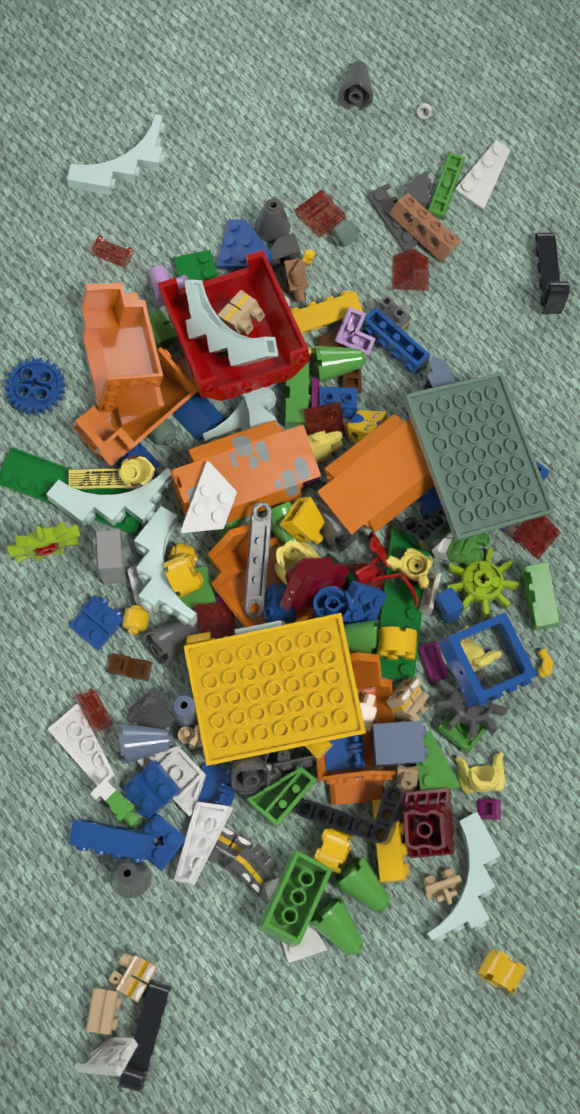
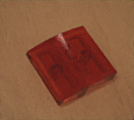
M322 190L294 210L298 217L318 238L346 218L345 212L333 203V199Z

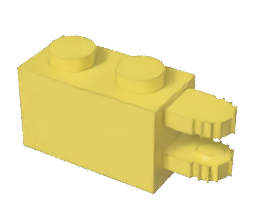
M321 431L307 436L316 463L329 460V458H332V452L343 448V442L341 441L342 433L339 431L327 434L325 431Z

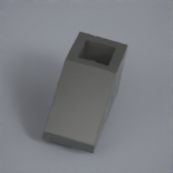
M424 171L406 186L405 194L409 193L425 209L427 205H430L431 194H428V189H431V178H428L429 171Z
M295 233L278 237L270 249L273 254L270 264L272 269L279 268L284 264V261L301 258V250Z

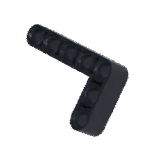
M555 232L536 233V256L539 259L537 267L538 273H540L539 288L542 290L540 298L541 306H543L544 310L542 314H561L569 297L570 285L569 281H560Z
M397 786L387 787L374 822L307 799H302L297 803L296 813L309 821L343 831L379 845H387L393 838L405 801V793ZM394 791H398V799L395 801H391V793ZM309 804L311 807L310 812L303 814L304 806ZM390 810L393 814L392 818L386 821L384 820V814ZM324 811H328V812H329V817H328V819L325 820V821H322V819H321L322 813H323ZM344 817H347V825L345 827H341L340 820ZM365 823L367 830L360 834L358 828L361 824ZM380 830H385L386 832L383 840H378L377 838Z
M150 981L134 1038L138 1046L121 1074L119 1087L136 1092L143 1090L171 986Z

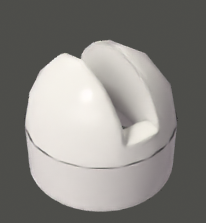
M422 103L417 110L418 116L422 119L429 118L432 112V108L428 103ZM424 108H427V113L422 115Z

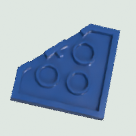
M228 219L216 266L218 269L226 270L247 268L246 255L264 250L271 264L273 254L245 219Z

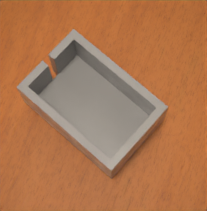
M120 529L96 531L97 538H93V546L97 557H94V564L99 579H102L104 585L127 583L126 566L122 565V563H125V548Z

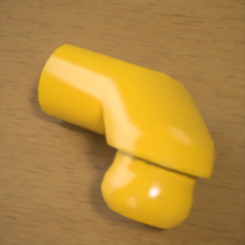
M544 648L537 653L542 661V667L537 672L542 678L552 673L554 665L553 660Z

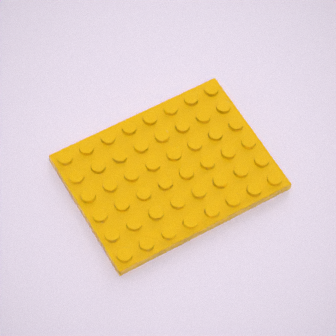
M342 613L184 646L207 766L366 733Z

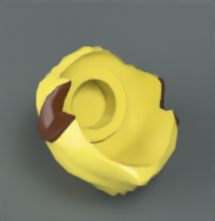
M139 455L130 456L122 462L119 476L128 487L140 488L152 479L155 468L145 457Z

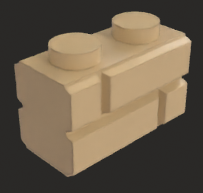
M93 988L86 1026L87 1032L112 1035L113 1031H117L119 1018H115L116 1009L120 1010L122 997L119 996V992Z

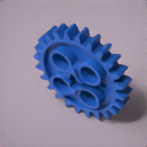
M32 357L31 362L26 358L25 364L18 362V368L12 366L14 373H7L10 379H5L7 385L4 388L7 391L5 394L7 398H10V404H14L15 410L20 408L22 414L27 410L29 416L32 414V411L35 412L36 416L39 415V411H42L45 415L47 408L52 412V405L59 406L57 400L63 401L60 394L66 393L64 389L66 384L63 381L65 378L64 375H60L61 369H56L55 363L50 365L49 359L43 363L42 357L37 362ZM28 374L32 375L31 378H24ZM46 377L51 378L47 382L42 381ZM23 391L28 392V394L25 396L20 395V393ZM42 394L47 395V396H46L45 398H43V399H39V398H38V397H39L40 395H42Z

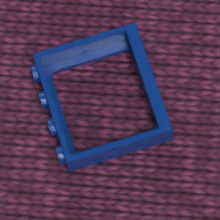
M506 612L450 635L438 642L469 707L476 704L478 707L489 703V698L492 697L494 701L504 696L502 692L506 691L509 694L518 689L517 685L520 684L521 687L532 683L531 678L537 676ZM496 627L520 675L484 690L460 642Z

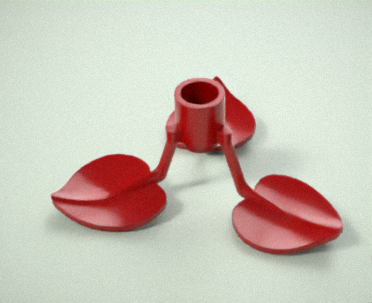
M371 531L367 537L371 539L370 549L375 551L378 556L369 564L355 571L362 584H365L370 580L376 582L377 580L398 577L409 588L413 596L414 607H416L418 603L416 592L403 574L375 576L378 574L375 565L382 560L387 568L388 557L379 538Z

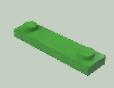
M451 152L448 153L428 211L434 217L444 220L466 157Z

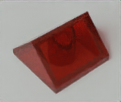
M413 248L394 255L392 289L428 291L429 257Z

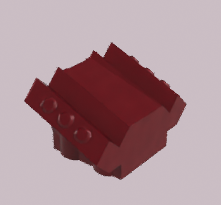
M332 557L305 558L298 561L292 569L286 572L287 589L280 602V606L287 611L290 610L291 606H294L299 611L301 608L312 607L314 597L321 588L337 586L341 590L349 570L342 564H334Z
M450 788L406 792L405 811L403 814L406 847H408L410 858L454 854L453 806L451 804L452 793Z

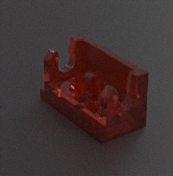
M101 235L97 237L92 246L93 256L123 268H127L134 251L131 247L126 249L108 242Z
M90 688L87 693L76 695L96 733L114 724L96 690Z

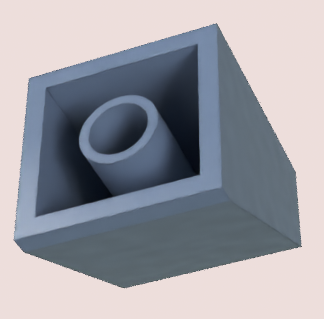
M422 721L372 725L370 732L374 768L424 763L425 758H428V748L424 746L423 738H426L425 725L422 726Z

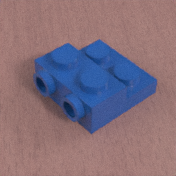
M94 595L83 606L81 613L70 623L69 627L99 651L122 626L123 614L116 608L111 610L107 606L109 603L102 596L97 598Z
M157 760L152 761L123 788L126 791L125 797L130 802H135L139 807V814L143 817H148V819L159 813L182 790Z

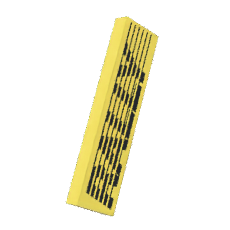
M120 469L69 470V486L74 489L134 488L128 487L119 476Z

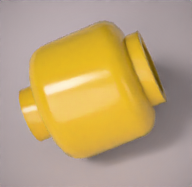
M177 543L171 547L168 560L186 553L187 555L192 554L196 562L198 555L195 554L193 546Z
M131 605L130 608H127L122 622L123 627L128 630L127 633L139 635V632L146 631L149 613L142 606Z

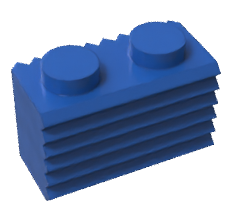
M450 587L436 596L434 610L437 611L436 614H439L438 617H441L440 620H443L444 624L447 622L453 624L459 620L464 605L453 588Z

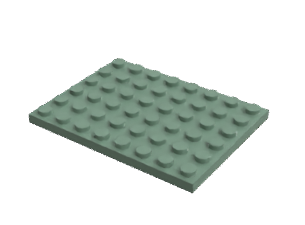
M502 372L403 396L455 541L555 512Z

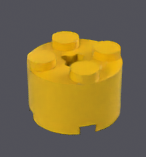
M184 553L163 563L164 568L168 567L169 571L166 572V576L175 593L180 592L179 598L201 589L204 582L201 572H197L194 567L196 562L192 554L187 555Z
M381 627L378 629L377 655L394 661L398 660V657H403L405 660H415L416 630L406 628L405 631L399 629L400 627Z
M334 828L325 829L321 838L323 841L322 848L317 849L314 860L333 869L332 872L341 875L342 870L340 867L344 868L352 847L349 846V840L353 841L354 835Z
M491 949L483 960L477 975H480L479 977L496 988L503 989L504 987L506 988L504 992L514 995L527 967L517 961L515 963L510 961V956L506 953Z

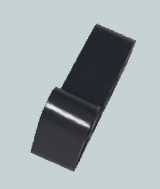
M442 506L425 523H422L415 517H408L402 522L406 538L423 551L434 549L451 532Z

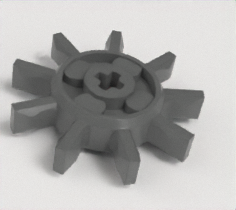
M481 669L476 674L480 684L484 674V670ZM440 680L436 688L448 694L449 698L447 701L436 702L433 706L434 710H450L454 718L447 725L446 729L448 731L455 728L458 722L468 725L469 740H474L477 736V725L480 723L493 735L499 727L489 717L490 713L504 716L508 712L507 707L493 704L492 697L488 699L489 703L478 707L477 704L469 707L458 683L456 687H453L447 682Z

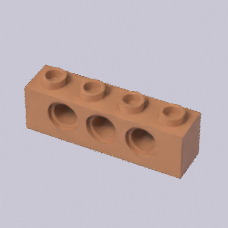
M409 193L397 201L389 214L441 262L449 257L460 243V240Z

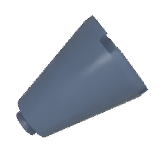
M193 692L180 694L171 706V712L176 719L174 724L180 729L189 726L195 730V726H199Z
M124 723L119 724V728H123V732L119 733L121 756L125 755L122 764L170 750V746L174 745L173 733L169 734L168 729Z

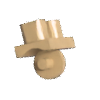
M198 725L195 726V730L189 726L182 727L179 730L178 739L180 742L189 744V749L194 751L196 747L203 749Z
M398 765L397 787L405 793L406 797V792L417 791L418 766L404 767Z
M452 868L442 872L444 880L437 883L434 875L425 877V895L427 900L437 897L438 902L445 900L450 905L452 904L451 897L457 896L456 890L462 888L460 875L456 876Z

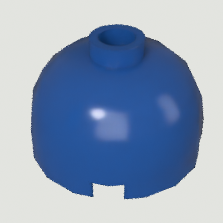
M326 586L321 588L314 597L312 603L313 614L315 618L342 613L344 623L350 615L352 599L346 591L343 592L339 587Z

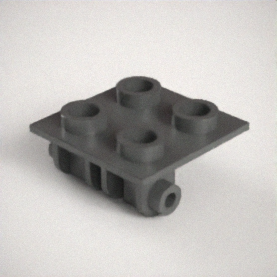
M154 687L128 709L129 712L126 717L129 723L136 722L139 726L166 729L176 720Z
M286 749L278 751L279 763L274 765L279 770H283L284 773L295 771L296 767L312 768L317 763L314 755L294 760L293 755Z

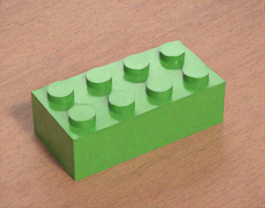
M299 851L292 853L288 858L257 929L292 948L300 945L333 869Z

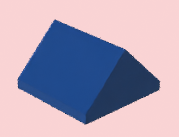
M200 393L189 398L174 414V417L197 442L203 439V433L216 428L226 420L219 410L206 397L201 396Z

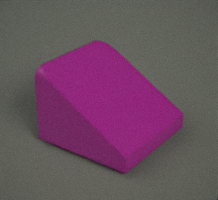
M478 799V815L481 820H501V800Z

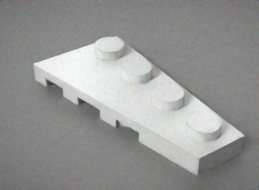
M496 140L456 187L455 192L484 211L510 153V149Z
M77 703L49 727L48 731L98 786L104 779L109 782L115 777V774Z
M196 802L174 881L195 885L233 808L224 805Z
M279 878L264 883L269 900ZM310 924L300 945L292 948L282 942L288 963L328 950L317 931Z

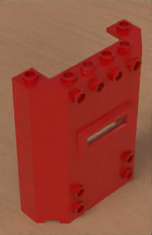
M264 250L246 255L247 268L203 281V286L209 303L217 316L228 303L231 304L230 301L240 290L255 299L263 310L265 317L259 322L253 319L251 322L253 325L252 331L248 335L242 332L240 335L249 338L275 337L278 351L277 357L245 366H231L228 354L221 356L219 352H209L207 337L189 339L186 320L191 319V314L189 312L186 287L179 289L176 278L158 283L161 299L196 386L203 397L224 401L279 382H285L293 378L310 361L308 346Z

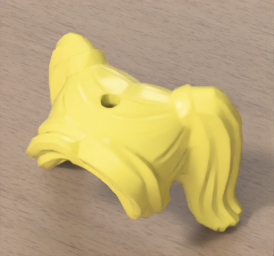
M290 540L276 551L277 563L274 565L275 572L287 586L286 572L292 569L298 561L305 558L321 557L309 544Z
M409 548L401 559L393 556L387 559L388 566L392 571L401 572L409 580L418 582L421 589L428 588L429 580L427 574L434 561L432 558L423 555L413 548Z
M465 625L462 630H465V629L469 628L470 626H469V625ZM469 638L460 642L474 672L478 668L488 666L495 659H499L502 656L501 651L497 650L485 653L478 643Z
M502 752L496 753L493 756L492 766H475L469 768L467 761L463 757H455V761L458 764V779L462 791L465 794L493 790L502 791L505 786L502 760L504 754Z

